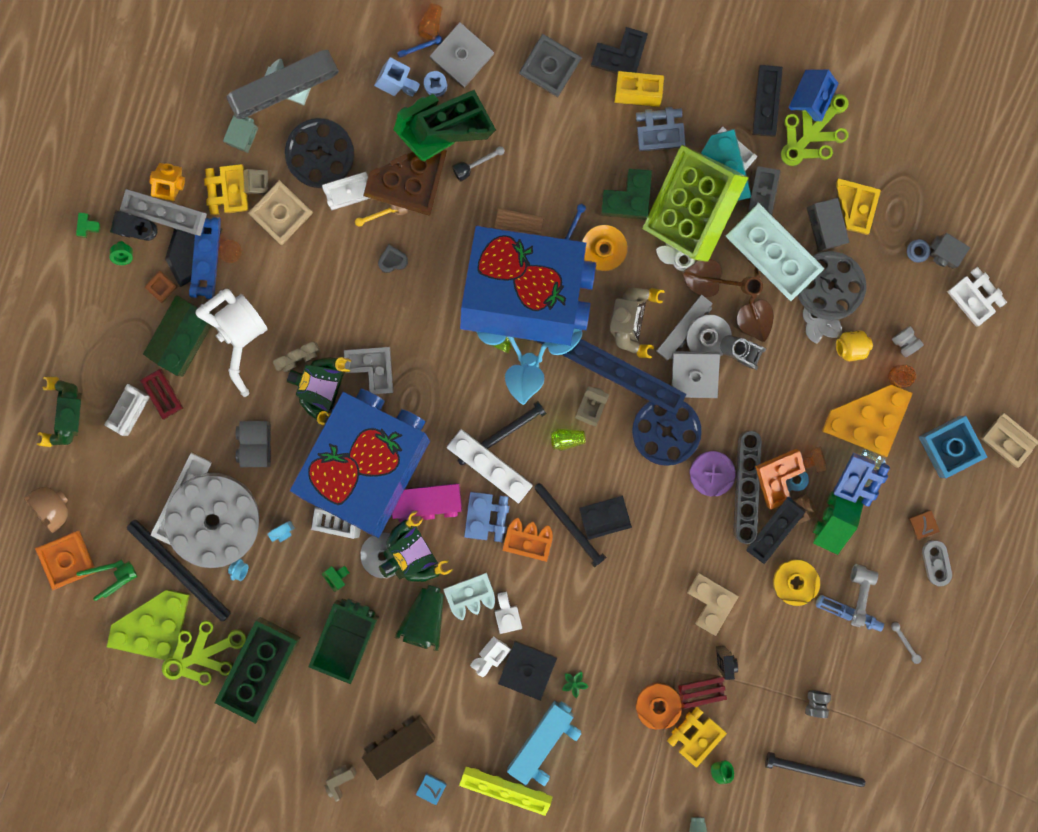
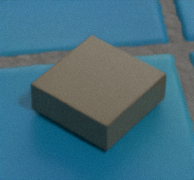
M243 170L244 193L266 194L268 192L267 170Z

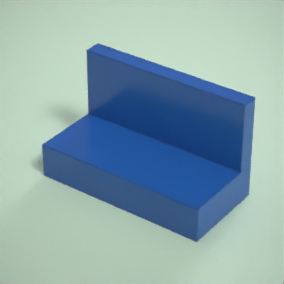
M829 69L805 70L789 105L790 110H806L814 121L823 120L839 84Z

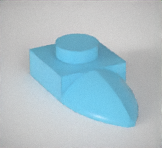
M288 521L267 535L272 542L277 539L279 542H282L292 536L290 531L295 529L291 521Z

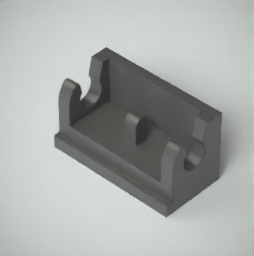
M757 166L748 212L759 203L769 214L773 215L781 175L780 170Z
M838 198L815 203L807 207L818 252L850 243Z

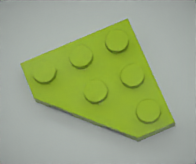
M167 589L113 623L107 647L162 660L173 657L179 642L178 635L183 628L190 594Z

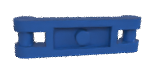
M220 217L206 218L201 236L195 235L192 276L189 296L191 298L205 296L206 299H212L215 296L221 227ZM204 227L211 228V234H204ZM200 280L207 281V286L199 287Z

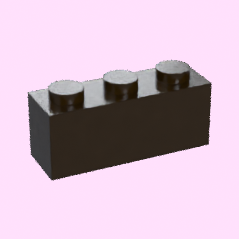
M413 715L402 722L403 727L397 731L394 728L383 735L384 740L378 744L374 741L364 748L365 753L362 759L376 780H379L434 742L435 736L421 715L416 718Z

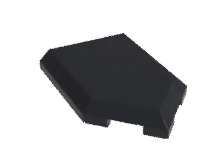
M204 227V234H211L212 229ZM174 228L165 260L179 287H182L191 282L195 234Z

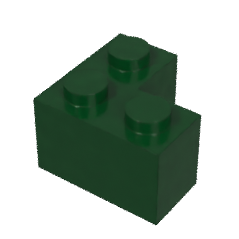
M628 169L626 191L603 190L601 216L646 220L649 210L652 170Z

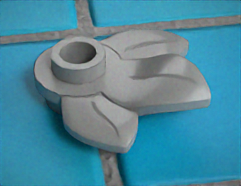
M813 303L817 309L825 308V303L823 305ZM836 303L838 310L846 311L843 306ZM804 308L803 319L807 323L805 332L811 341L817 344L823 335L830 338H837L842 335V326L839 320L813 318L811 313Z

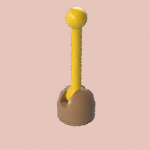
M390 205V208L365 218H356L355 225L360 227L364 222L390 212L396 215H404L409 213V210Z

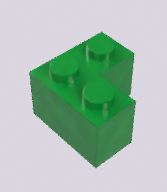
M831 491L826 501L829 507L826 508L822 516L823 520H818L813 528L812 533L815 534L813 544L838 555L858 529L864 497L859 495L856 503L834 495V491Z

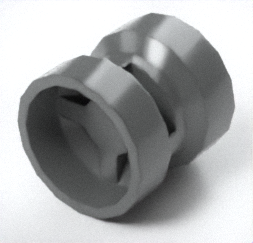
M809 690L807 696L809 705L806 706L805 714L818 718H828L829 710L827 705L831 701V694Z

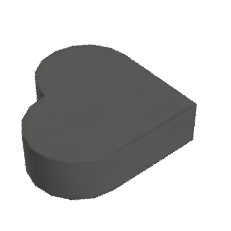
M388 244L378 261L379 268L385 273H390L394 269H405L408 265L407 256L390 244Z

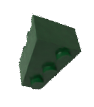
M475 90L417 114L409 123L419 145L487 140L496 131Z

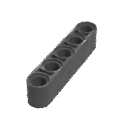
M322 50L230 92L226 98L235 117L243 119L333 78L339 73V70L329 50Z
M745 431L738 438L733 532L735 538L744 544L754 542L757 536L760 481L755 466L761 464L762 441L760 435L754 431ZM747 435H752L755 438V444L751 448L746 447L744 444V439ZM746 458H751L754 461V467L749 471L743 467V461ZM745 481H751L753 484V490L750 493L742 491V484ZM744 504H750L752 507V512L748 516L741 514V507ZM743 527H749L751 530V534L747 539L740 537L739 533Z

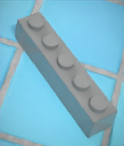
M700 295L656 352L666 360H669V358L672 360L673 351H676L678 347L682 348L686 341L684 339L687 336L690 325L705 313L708 314L712 310L711 305L713 303L703 295Z

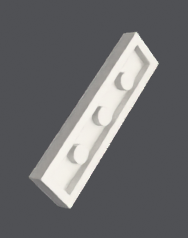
M462 429L458 431L447 445V449L517 503H520L533 486L532 483Z
M191 452L150 536L170 544L165 531L167 506L173 494L184 482L208 472L212 464L211 461Z

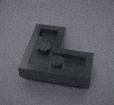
M626 27L620 49L597 43L591 67L618 74V71L637 73L648 33Z

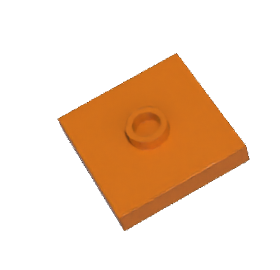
M80 531L73 532L35 548L52 591L92 575L77 576V572L95 568Z

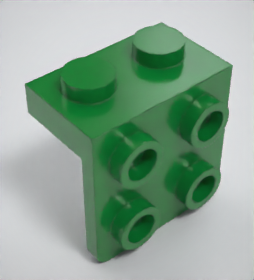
M434 94L426 98L421 97L414 105L402 108L397 113L393 129L422 161H426L455 143L419 145L409 126V123L417 114L437 106L439 99Z

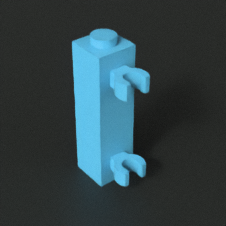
M554 700L508 766L507 773L524 785H527L531 778H534L543 786L547 784L550 776L540 770L539 766L563 732L575 741L581 735V730L570 724L574 718L570 706L562 701L557 703Z

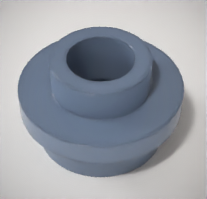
M914 240L907 247V256L913 262H923L930 255V247L924 240ZM916 247L921 249V255L915 254L914 250Z

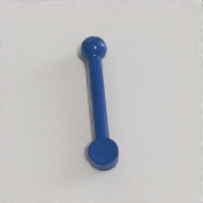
M436 36L434 40L407 50H401L397 52L398 57H404L409 53L433 44L440 45L443 42V38Z
M584 204L577 206L578 211L565 237L566 240H570L581 214L585 212L586 206Z

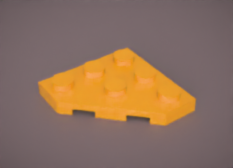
M888 385L873 393L862 396L830 410L822 432L888 457L913 393L893 385Z

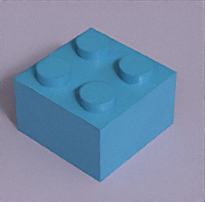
M958 416L919 436L939 478H948L987 458L967 416Z

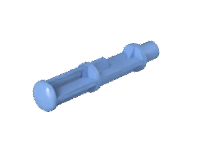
M820 595L816 600L817 608H821L850 621L854 615V608L824 595ZM824 598H825V599H828V600H830V601H832V602H835V603H837V604H839V605H842V606L840 607V606L835 605V604H833V603H831V602H828V601L824 600ZM821 605L838 612V614L821 607ZM866 614V628L881 632L884 628V623Z

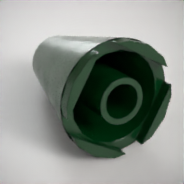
M428 585L427 589H421L398 628L395 639H399L402 636L405 643L425 649L434 646L433 651L439 650L444 595L440 593V588Z

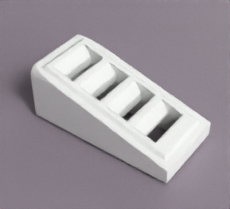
M315 507L311 530L352 539L359 538L361 529L352 524L350 527V523L344 521L343 529L341 530V519L336 516L333 528H330L332 516L334 515L319 507ZM323 514H326L325 525L323 527L321 526Z

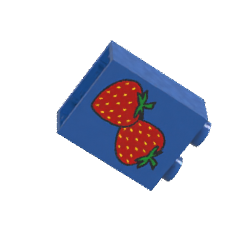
M476 226L461 306L460 329L571 346L574 329L587 330L591 303L578 301L580 288L592 290L596 262L584 260L586 242Z
M360 389L356 398L345 392L341 394L290 492L379 538L429 445L430 439L421 431L426 422L422 418L404 409H401L397 418H394L380 411L385 403L382 398L367 390Z

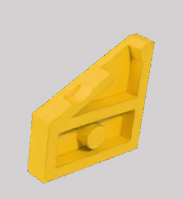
M838 178L836 180V187L846 230L869 235L881 190Z

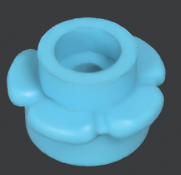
M242 559L231 563L228 573L231 574L230 578L233 581L235 579L242 581L247 575L249 566Z

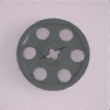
M827 251L814 255L813 257L817 261L820 260L826 264V270L813 279L814 288H804L798 294L801 304L808 312L825 320H839L851 315L861 305L866 294V279L862 269L852 258L843 253ZM840 262L846 263L849 271L841 273L837 268V264ZM832 281L835 283L834 288L829 290L827 287ZM850 282L858 284L860 288L858 293L849 291L848 284ZM814 299H822L825 303V308L817 309L813 304ZM839 300L845 301L848 309L846 311L838 310L836 302Z

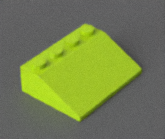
M681 145L642 229L690 258L708 262L749 177Z

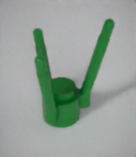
M121 559L112 564L79 571L76 575L82 576L117 568L114 571L117 581L93 598L94 601H97L101 597H108L120 587L138 577L130 561L124 563Z

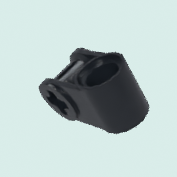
M115 210L110 233L150 241L156 237L158 229L152 221ZM142 227L148 228V231L142 232L141 229Z

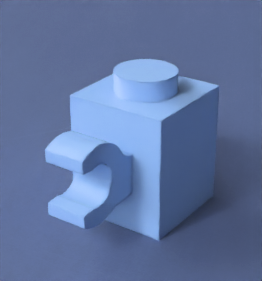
M390 57L383 65L374 86L393 96L402 89L404 93L413 97L420 84L407 78L410 67Z

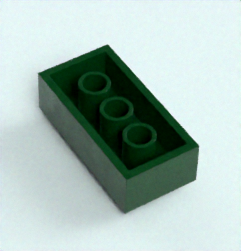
M259 617L255 621L214 703L256 724L260 720L301 637Z

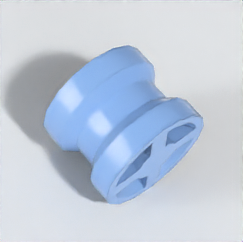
M432 71L424 78V87L429 95L434 94L436 97H441L447 91V81L442 73Z

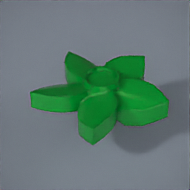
M582 671L577 673L575 677L565 673V679L568 683L563 686L562 691L572 690V694L576 699L579 696V689L583 690L589 687L585 682H580L583 677Z

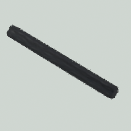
M135 519L128 524L127 530L221 622L230 616L231 612L155 537L150 536L151 533L138 520Z

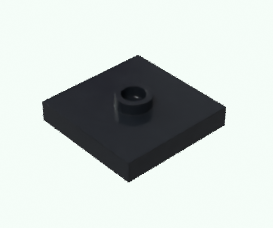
M514 641L498 684L541 701L557 657Z

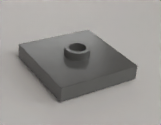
M542 34L521 68L519 75L558 98L582 57Z

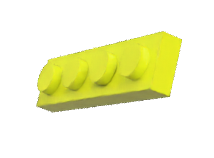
M466 767L459 784L461 787L546 816L553 796L547 795L542 791H535L524 787L522 784L504 780L499 776L486 774L476 768Z

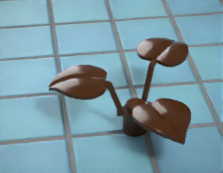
M709 259L708 262L698 260L684 270L683 278L686 285L699 296L712 297L716 295L719 291V283L740 286L744 294L751 295L749 299L750 305H743L738 310L736 316L737 325L745 334L762 342L767 340L773 326L774 314L771 305L766 300L760 299L754 302V299L763 290V282L760 279L757 267L754 269V277H745L741 282L720 279L722 268L713 259Z

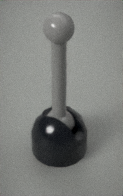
M499 146L496 148V151L471 164L458 162L452 165L453 172L458 181L462 182L470 176L473 167L496 155H503L505 150Z

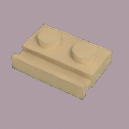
M1001 413L1000 417L980 439L1014 467L1019 468L1031 454L1034 447L1038 445V440L1005 413Z

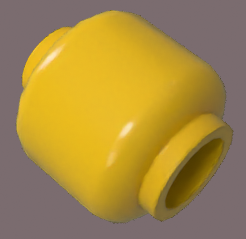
M862 330L844 332L836 341L838 355L849 362L864 360L868 357L873 347L871 338Z

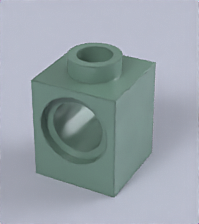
M233 115L223 141L229 146L248 153L258 127L253 124L254 120L249 117L237 119Z

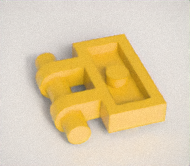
M243 164L220 167V176H215L214 168L205 169L206 178H204V186H207L208 198L206 199V204L209 206L210 215L219 214V205H224L225 213L249 211L247 193H244ZM216 185H222V197H217Z
M696 707L692 712H688L684 722L678 728L675 727L672 730V735L667 740L673 747L678 741H681L684 745L680 748L679 753L696 768L727 734L710 717L703 723L699 721L698 718L704 713L699 707ZM694 725L697 730L690 738L686 737L684 734Z

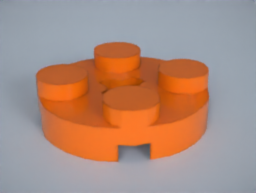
M659 682L643 688L637 697L635 706L640 721L648 728L655 730L672 727L679 720L682 711L680 696L676 690L667 684ZM663 701L665 709L655 712L653 710L655 708L653 703Z

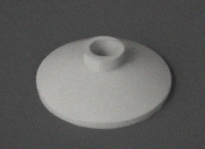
M711 314L703 315L693 321L687 331L686 341L688 348L691 352H719L720 356H722L720 343L725 336L732 335L728 323L721 317ZM706 332H709L710 337L705 340L703 336Z
M382 532L379 538L372 535L364 542L360 556L363 567L369 574L378 578H385L381 574L379 566L386 562L387 559L380 560L378 554L387 548L386 541L390 533ZM394 572L393 574H391L390 576H388L387 578L396 575L395 572Z

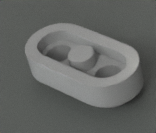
M928 541L922 549L928 580L934 585L945 586L952 579L947 548L940 541ZM933 547L937 549V553L934 556L930 554V550ZM937 570H941L942 575L939 578H936L935 572Z

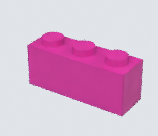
M460 483L405 489L392 513L393 519L398 518L399 522L405 519L408 520L412 511H418L412 517L421 516L423 520L435 519V514H444V518L458 516V512H462Z

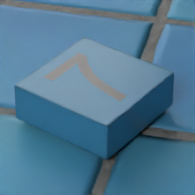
M426 773L416 795L437 805L447 783Z

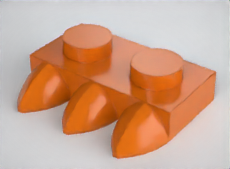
M516 518L508 527L502 551L547 562L553 539L552 530L547 525L538 536L537 527L532 521L522 532L521 521L519 518Z

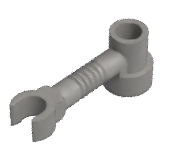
M855 564L851 571L850 580L859 583L860 591L851 625L860 627L865 625L868 592L870 585L877 583L878 572Z

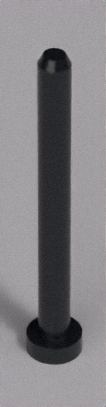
M537 401L534 403V408L480 444L489 449L538 415L543 417L547 413L540 402ZM458 458L457 461L460 465L466 464V462Z
M541 483L535 485V491L593 560L591 562L592 566L595 568L607 557L603 553L600 555L546 488Z
M772 752L767 753L765 768L769 769L775 766L857 787H864L866 783L860 777L778 758Z

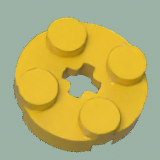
M793 559L779 565L773 577V587L777 596L785 603L793 606H802L818 594L820 577L815 568L808 562ZM795 576H799V580L803 581L802 585H798L797 589H794V586L790 584Z

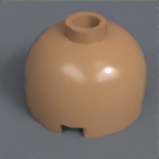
M41 487L23 497L51 533H54L65 523L68 517V509L65 503L68 502V499L61 491L56 493L51 488Z

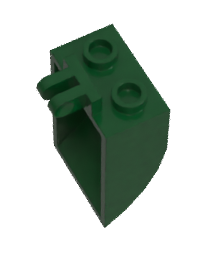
M349 598L348 600H336L308 667L351 684L379 619L375 615L376 612L369 609V606Z

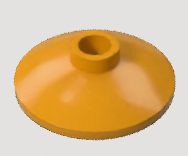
M596 226L588 231L582 241L586 242L584 260L596 262V270L609 271L617 268L624 261L627 254V241L621 231L613 226ZM600 246H608V252L602 253Z

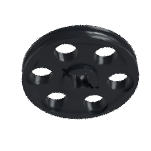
M323 118L310 119L299 124L290 133L285 145V160L290 172L301 183L313 188H323L322 185L344 179L350 172L354 161V146L348 133L336 122ZM319 126H329L330 132L326 137L318 135L317 130ZM302 132L308 135L307 143L304 145L297 144V135ZM340 139L347 142V148L342 152L335 149V143ZM322 147L323 152L329 155L321 156L320 159H317V156L312 152L318 151ZM302 155L304 157V164L301 167L293 166L292 159L294 156ZM334 162H341L343 164V171L340 174L331 172V165ZM320 170L322 173L320 181H311L309 178L310 172Z

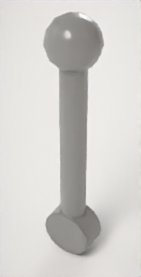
M897 622L892 623V630L896 631L912 655V661L915 664H919L922 658L912 649L900 630V624Z

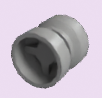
M911 326L905 328L892 338L894 344L900 346L901 353L905 358L924 345L921 339L916 338L914 335L915 331Z

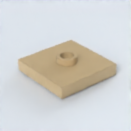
M279 180L248 214L280 245H283L313 212Z

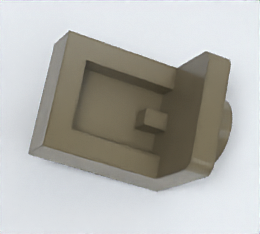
M588 386L575 419L596 427L609 394L604 393L600 388Z
M342 765L333 771L334 774L326 780L325 789L330 798L333 797L336 802L342 797L338 786L355 778L357 774L353 765L349 767Z

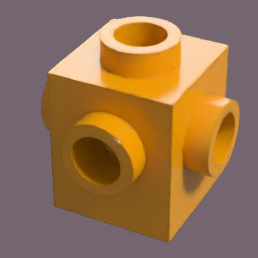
M159 163L156 170L152 171L150 175V184L152 185L151 197L174 201L179 190L182 191L185 184V177H182V167L169 163Z

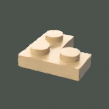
M700 573L697 574L687 591L688 594L706 604L695 624L716 636L739 596Z

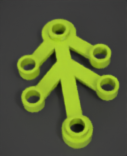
M842 94L833 96L823 120L816 121L813 126L812 117L806 110H802L803 137L798 142L796 140L795 127L799 123V118L795 114H789L785 118L784 125L787 128V145L781 151V159L786 165L796 166L803 159L808 158L827 160L832 156L833 150L828 145H824L820 149H804L810 142L836 141L837 143H843L848 139V131L844 128H839L835 132H820L835 114H841L848 108L849 102L846 96ZM836 100H842L843 107H838ZM788 118H793L795 125H789ZM838 132L844 133L845 137L843 140L837 137ZM822 149H827L829 151V155L827 157L822 155ZM790 150L796 151L797 156L795 158L789 156Z
M204 620L200 623V632L192 654L182 659L186 644H189L192 640V633L189 630H182L178 635L179 642L173 657H169L163 662L162 673L171 680H176L183 676L198 681L203 686L211 682V673L206 670L197 672L187 668L188 666L198 664L219 671L221 675L227 676L233 667L232 663L229 661L220 662L208 657L229 647L234 649L243 647L246 641L245 633L240 629H234L229 633L228 638L204 648L208 634L213 631V623L209 620ZM209 624L211 629L204 631L202 625ZM188 634L189 640L183 641L181 635ZM238 634L241 636V640L236 642L232 637ZM171 664H176L178 666V670L171 671L169 666ZM225 664L230 667V670L227 672L221 669ZM201 675H208L209 680L206 682L200 679Z

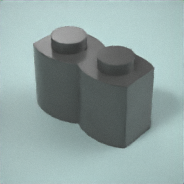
M240 421L235 431L236 440L240 441V448L236 450V462L240 463V467H270V421Z

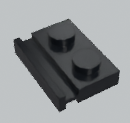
M623 495L579 508L588 540L632 528Z

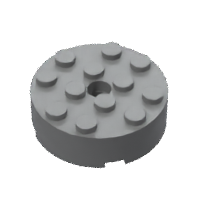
M221 473L200 474L184 482L173 494L165 514V531L173 549L186 561L205 568L223 567L239 560L253 545L259 527V510L251 491L240 481ZM209 514H215L219 517V522L216 525H211L206 521V517Z

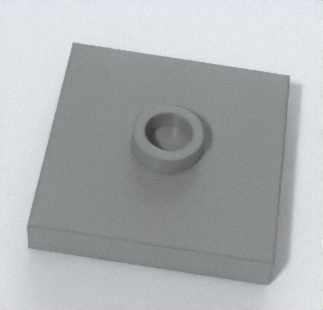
M459 22L430 55V59L465 88L490 60L494 52Z
M673 351L672 386L686 393L685 398H718L720 353Z

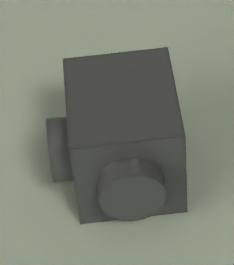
M945 233L940 237L936 236L931 243L930 248H932L930 256L934 258L933 261L936 264L954 269L960 265L970 247Z

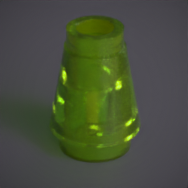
M556 429V431L551 432L553 450L563 451L586 442L584 430Z

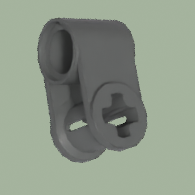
M732 335L725 336L720 343V349L723 354L754 370L758 369L757 363L762 353L766 351V348Z

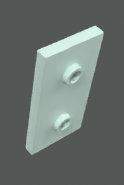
M759 203L726 235L790 301L825 269Z

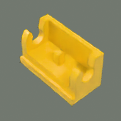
M618 71L614 103L660 107L664 76Z

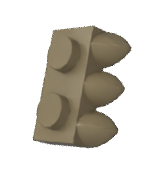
M310 342L300 349L289 352L286 356L275 359L273 364L277 371L283 370L286 373L296 368L295 363L304 360L306 363L317 357L316 353L321 350L316 342Z

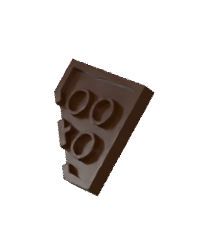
M447 150L439 152L426 161L420 160L414 152L390 161L389 164L379 169L376 168L370 171L363 196L430 216Z

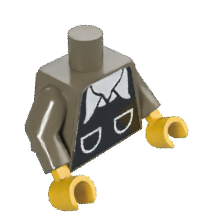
M631 287L625 291L622 297L616 298L610 331L615 337L616 345L619 348L637 353L639 358H652V356L647 354V350L654 349V347L648 344L639 345L638 342L646 300L662 303V300H658V294L660 292L664 293V290Z

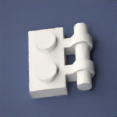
M976 267L970 272L975 277L974 282H971L966 276L947 292L973 324L978 327L996 312L991 306L993 302L1000 308L1007 301L1003 298L1001 290L999 288L996 289L988 280L990 277L987 273H983ZM982 286L989 294L988 297L985 298L977 288Z

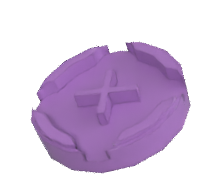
M708 451L697 456L692 462L689 471L690 481L694 488L707 496H720L728 492L735 480V466L731 459L717 451Z

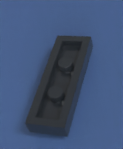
M759 65L752 135L776 136L783 67Z
M787 497L758 533L754 542L747 547L746 551L765 564L807 510L790 497Z
M716 646L717 669L725 680L735 679L734 673L738 672L737 658L732 655V652L726 646Z

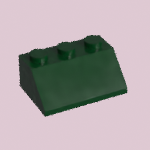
M176 295L143 355L174 375L183 377L212 325L197 317L196 310L199 307Z

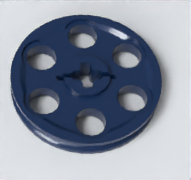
M683 401L680 408H685L689 413V417L685 421H679L676 415L669 411H666L663 416H657L654 413V406L656 404L648 402L639 410L633 422L632 436L637 450L644 458L658 465L670 466L684 462L693 455L701 440L702 429L697 413L689 404ZM643 419L648 420L651 424V429L647 433H642L638 429V423ZM657 422H659L664 427H668L670 425L672 427L670 432L672 433V436L677 439V441H675L672 437H669L668 435L663 437L661 435L663 433V430L657 424ZM686 430H692L695 433V440L692 443H686L683 440V433ZM650 441L655 442L658 447L657 452L653 455H649L645 451V445ZM670 447H677L680 451V455L676 460H671L667 456V451Z

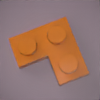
M794 449L755 466L767 507L774 509L781 506L784 500L790 497L786 480L806 472L799 450Z

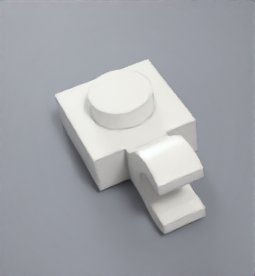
M507 591L498 593L501 609L495 610L500 634L522 629L517 605L510 607Z
M493 636L479 653L482 658H476L470 666L477 670L476 673L484 677L491 666L497 667L511 649Z

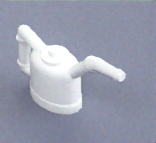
M229 289L220 290L216 296L205 304H201V307L196 310V315L216 328L218 332L216 337L220 342L225 341L227 344L231 343L233 345L231 364L228 371L231 380L237 386L241 395L246 397L250 394L249 390L238 374L240 373L239 366L242 348L268 329L256 310L242 294L235 298ZM224 300L228 302V305L217 312L215 316L209 313Z

